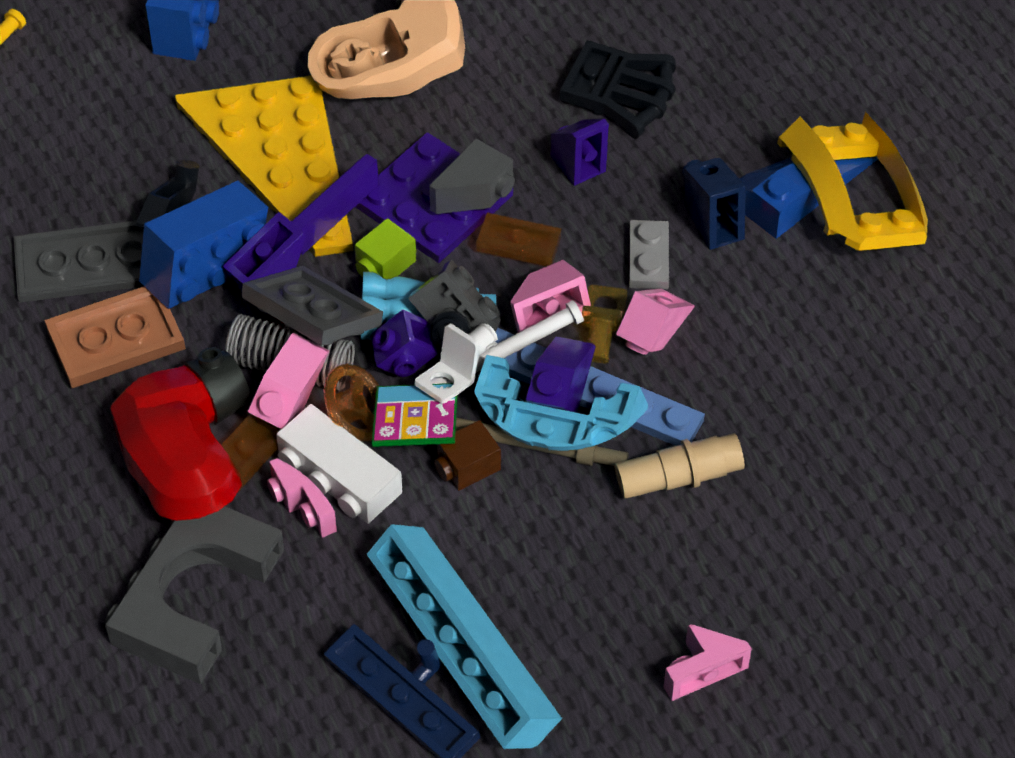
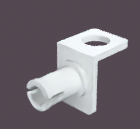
M451 323L445 326L440 362L415 378V386L442 404L447 403L468 388L475 380L478 356L497 344L495 341L498 340L494 329L490 325L482 323L475 330L467 334ZM435 377H446L453 382V385L446 389H440L433 386L430 381Z

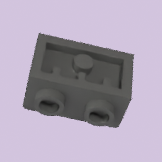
M453 260L448 261L439 273L413 291L408 298L430 325L435 317L444 311H456L465 316L470 324L471 332L482 323L490 325L496 332L501 321L500 313L495 303L487 296L483 298L474 287L475 283L471 274L463 266L458 267Z

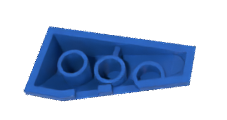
M866 157L834 161L846 185L878 160V158ZM791 158L747 173L740 178L745 185V215L775 239L819 206L809 183Z

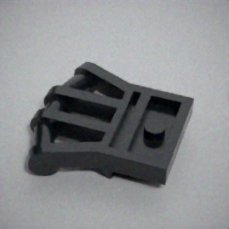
M587 40L560 90V100L593 110L594 115L597 116L600 114L607 115L621 125L626 134L633 139H637L645 132L647 125L656 118L660 119L663 117L667 109L665 103L672 99L676 91L672 75L676 70L675 58L668 54L628 53ZM637 70L655 71L658 77ZM620 83H623L635 88L652 92L653 96L619 85ZM618 103L633 108H637L642 111L638 115L634 116L632 113L627 111Z

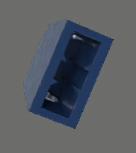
M713 158L703 162L700 160L689 161L682 170L684 176L685 207L709 250L744 240V183L721 158Z

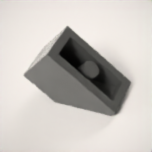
M475 139L429 185L430 211L435 214L491 208L500 197H506L514 186L513 159L484 142Z

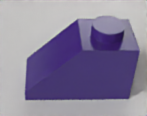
M583 119L570 126H564L551 134V158L573 186L606 172L609 123L605 119Z
M278 212L223 267L242 291V286L245 282L297 267L306 235L282 213Z
M556 336L536 361L526 401L532 404L578 413L596 348L595 344Z

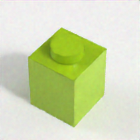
M387 218L355 244V266L362 278L363 272H374L384 279H391L400 275L416 262L415 238Z

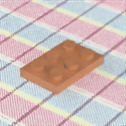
M145 287L44 320L47 332L72 389L186 349L184 338L171 310L165 307Z

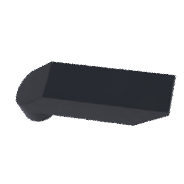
M190 160L177 161L175 176L149 193L137 219L136 226L144 228V223L190 203L197 187L199 164Z

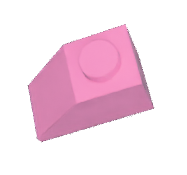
M565 260L528 274L510 301L517 332L519 333L565 309L566 303L571 300L575 301L582 314L592 310L584 275Z
M662 288L635 291L616 335L627 340L626 346L641 354L647 355L648 352L662 350L695 305Z
M292 333L264 374L248 412L280 429L284 428L303 411L330 350L296 333Z

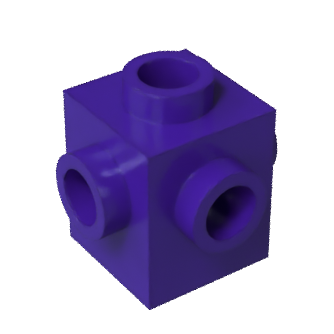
M402 309L374 331L370 336L376 366L397 376L407 377L438 355L437 345L433 342L430 334L431 325L426 319Z

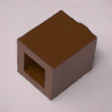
M480 420L456 431L454 444H437L438 458L434 460L437 472L443 481L451 480L458 491L501 470V448Z

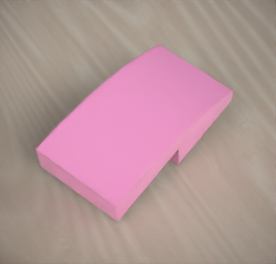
M278 458L271 460L272 478L267 480V485L276 503L283 501L289 513L300 509L307 527L315 526L322 538L337 532L335 510L320 489L309 478L288 463Z

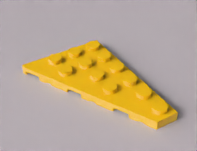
M312 76L175 95L177 108L181 109L194 123V127L204 134L219 154L235 167L245 182L256 190L258 196L273 212L282 213L290 221L297 217L339 178L322 91ZM347 215L309 249L315 257L353 251V241Z

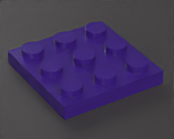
M427 132L378 175L379 185L355 208L379 224L387 218L415 238L416 249L437 263H440L513 196V188L506 197H500L491 208L435 214L430 211L429 185L460 153Z

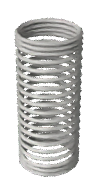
M239 314L230 326L225 351L235 359L238 366L242 365L244 368L249 367L251 370H262L266 373L270 367L271 354L275 346L279 327L280 334L275 347L274 359L281 350L285 330H287L284 344L292 332L298 335L300 332L287 326L283 327L281 323L276 326L274 322L269 324L268 320L262 322L261 318L256 320L254 317L251 318L250 316ZM260 322V328L256 336L257 325ZM266 325V328H267V329H266L265 334H264V337H263V329H264V326ZM272 326H273V333H272V335H271L270 342H269V346H268V351H267V360H266L265 363H264V352H265L266 349H267V345H268V341H269V336H270V329H271ZM344 339L334 341L327 374L328 384H326L325 370L329 354L320 373L322 382H319V376L315 382L318 386L323 385L325 388L330 387L331 390L334 388V390L338 391L345 388V382L341 384L339 379L343 371L344 374L347 372V377L352 371L355 356V345L352 341L349 342ZM237 344H238V349L240 348V355H239L238 358H237V352H238V350H237ZM254 344L253 357L250 360V350ZM332 344L327 345L326 349L330 350ZM261 345L260 358L257 362V351ZM246 347V351H245V352H246V356H245V358L243 359V357H244V355H243V350H244V348Z

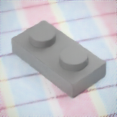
M630 220L629 288L668 289L669 221Z

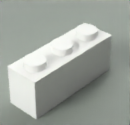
M312 404L307 406L276 434L279 459L301 471L323 494L328 492L337 499L342 511L351 518L359 516L369 524L402 493L400 470Z

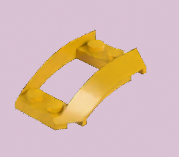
M866 111L862 124L848 123L844 126L831 127L817 125L811 128L800 116L779 136L777 144L780 147H788L792 151L791 160L806 178L818 201L825 222L824 232L827 235L841 234L845 236V244L858 251L925 244L928 218L915 181L891 139ZM877 157L894 181L906 210L898 209L894 212H867L861 215H854L845 183L834 160Z

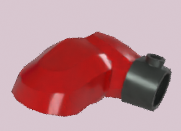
M215 347L206 348L198 354V359L187 362L181 367L160 370L139 377L111 405L114 427L125 465L130 474L147 493L155 511L162 517L180 521L199 519L218 512L233 501L242 486L240 473L210 429V423L213 422L217 425L250 402V391L246 379L235 359L227 351H221Z

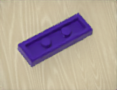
M368 154L364 155L291 221L306 235L301 251L302 255L379 185L378 166L375 158Z

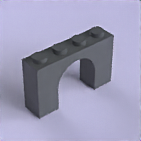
M223 507L218 512L199 519L171 520V527L165 536L158 538L153 544L149 560L142 571H136L131 577L127 593L120 604L113 605L108 612L105 626L110 644L201 684L222 651L219 630L184 616L170 608L164 601V594L168 585L182 571L200 564L222 565L264 583L284 552L282 530L228 507Z

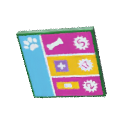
M453 383L432 385L440 389H446L451 387ZM415 385L377 386L372 447L454 444L458 395L447 403L442 404Z

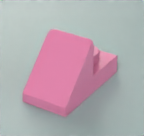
M688 625L686 645L693 657L689 655L682 656L674 660L666 668L664 689L671 701L743 671L749 667L752 648L747 641L696 625Z

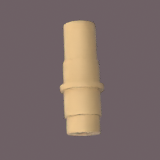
M733 433L693 442L684 439L681 440V445L657 450L654 454L615 463V472L623 499L663 489L668 491L687 485L696 488L700 486V482L723 477L727 473L742 470L745 464L739 439Z

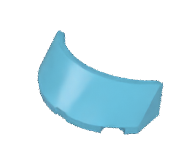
M490 355L485 357L474 390L480 405L488 417L502 431L522 443L547 448L548 450H577L606 442L629 429L648 409V403L640 386L620 383L616 390L617 394L610 399L605 400L604 397H595L589 415L524 402L519 397L522 386L519 381L510 378L507 360Z

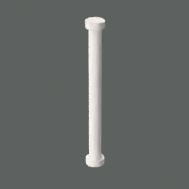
M571 300L566 303L565 309L501 341L479 355L476 373L481 371L486 355L506 358L573 322L576 325L583 322L584 318L575 301ZM435 377L430 381L431 384L453 383L446 377Z

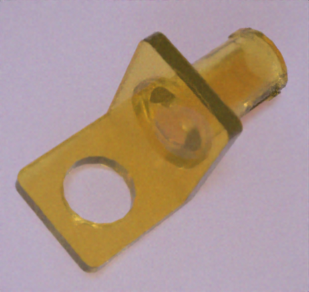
M590 285L588 287V295L591 306L582 307V316L584 318L582 327L589 328L587 342L593 343L596 346L592 362L607 364L609 363L612 332L618 331L624 318L627 290ZM609 296L616 301L617 309L594 307V304L598 298Z

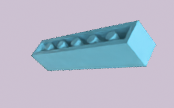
M391 524L367 553L369 559L424 637L434 643L439 658L503 749L533 748L539 745L562 719L559 713L424 527Z

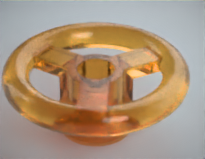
M338 365L330 371L324 384L323 394L327 415L335 425L343 427L360 441H370L373 434L374 414L367 407V402L363 395V387L365 386L368 389L375 406L377 386L379 384L369 372L357 365ZM344 376H351L350 388L336 394L338 381ZM361 419L367 426V429L356 428L350 423Z

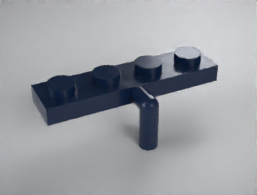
M355 624L324 653L326 660L437 758H462L481 738L477 729L425 685L441 666L434 643L431 640L424 639L418 643L417 651L421 663L412 672L407 670Z

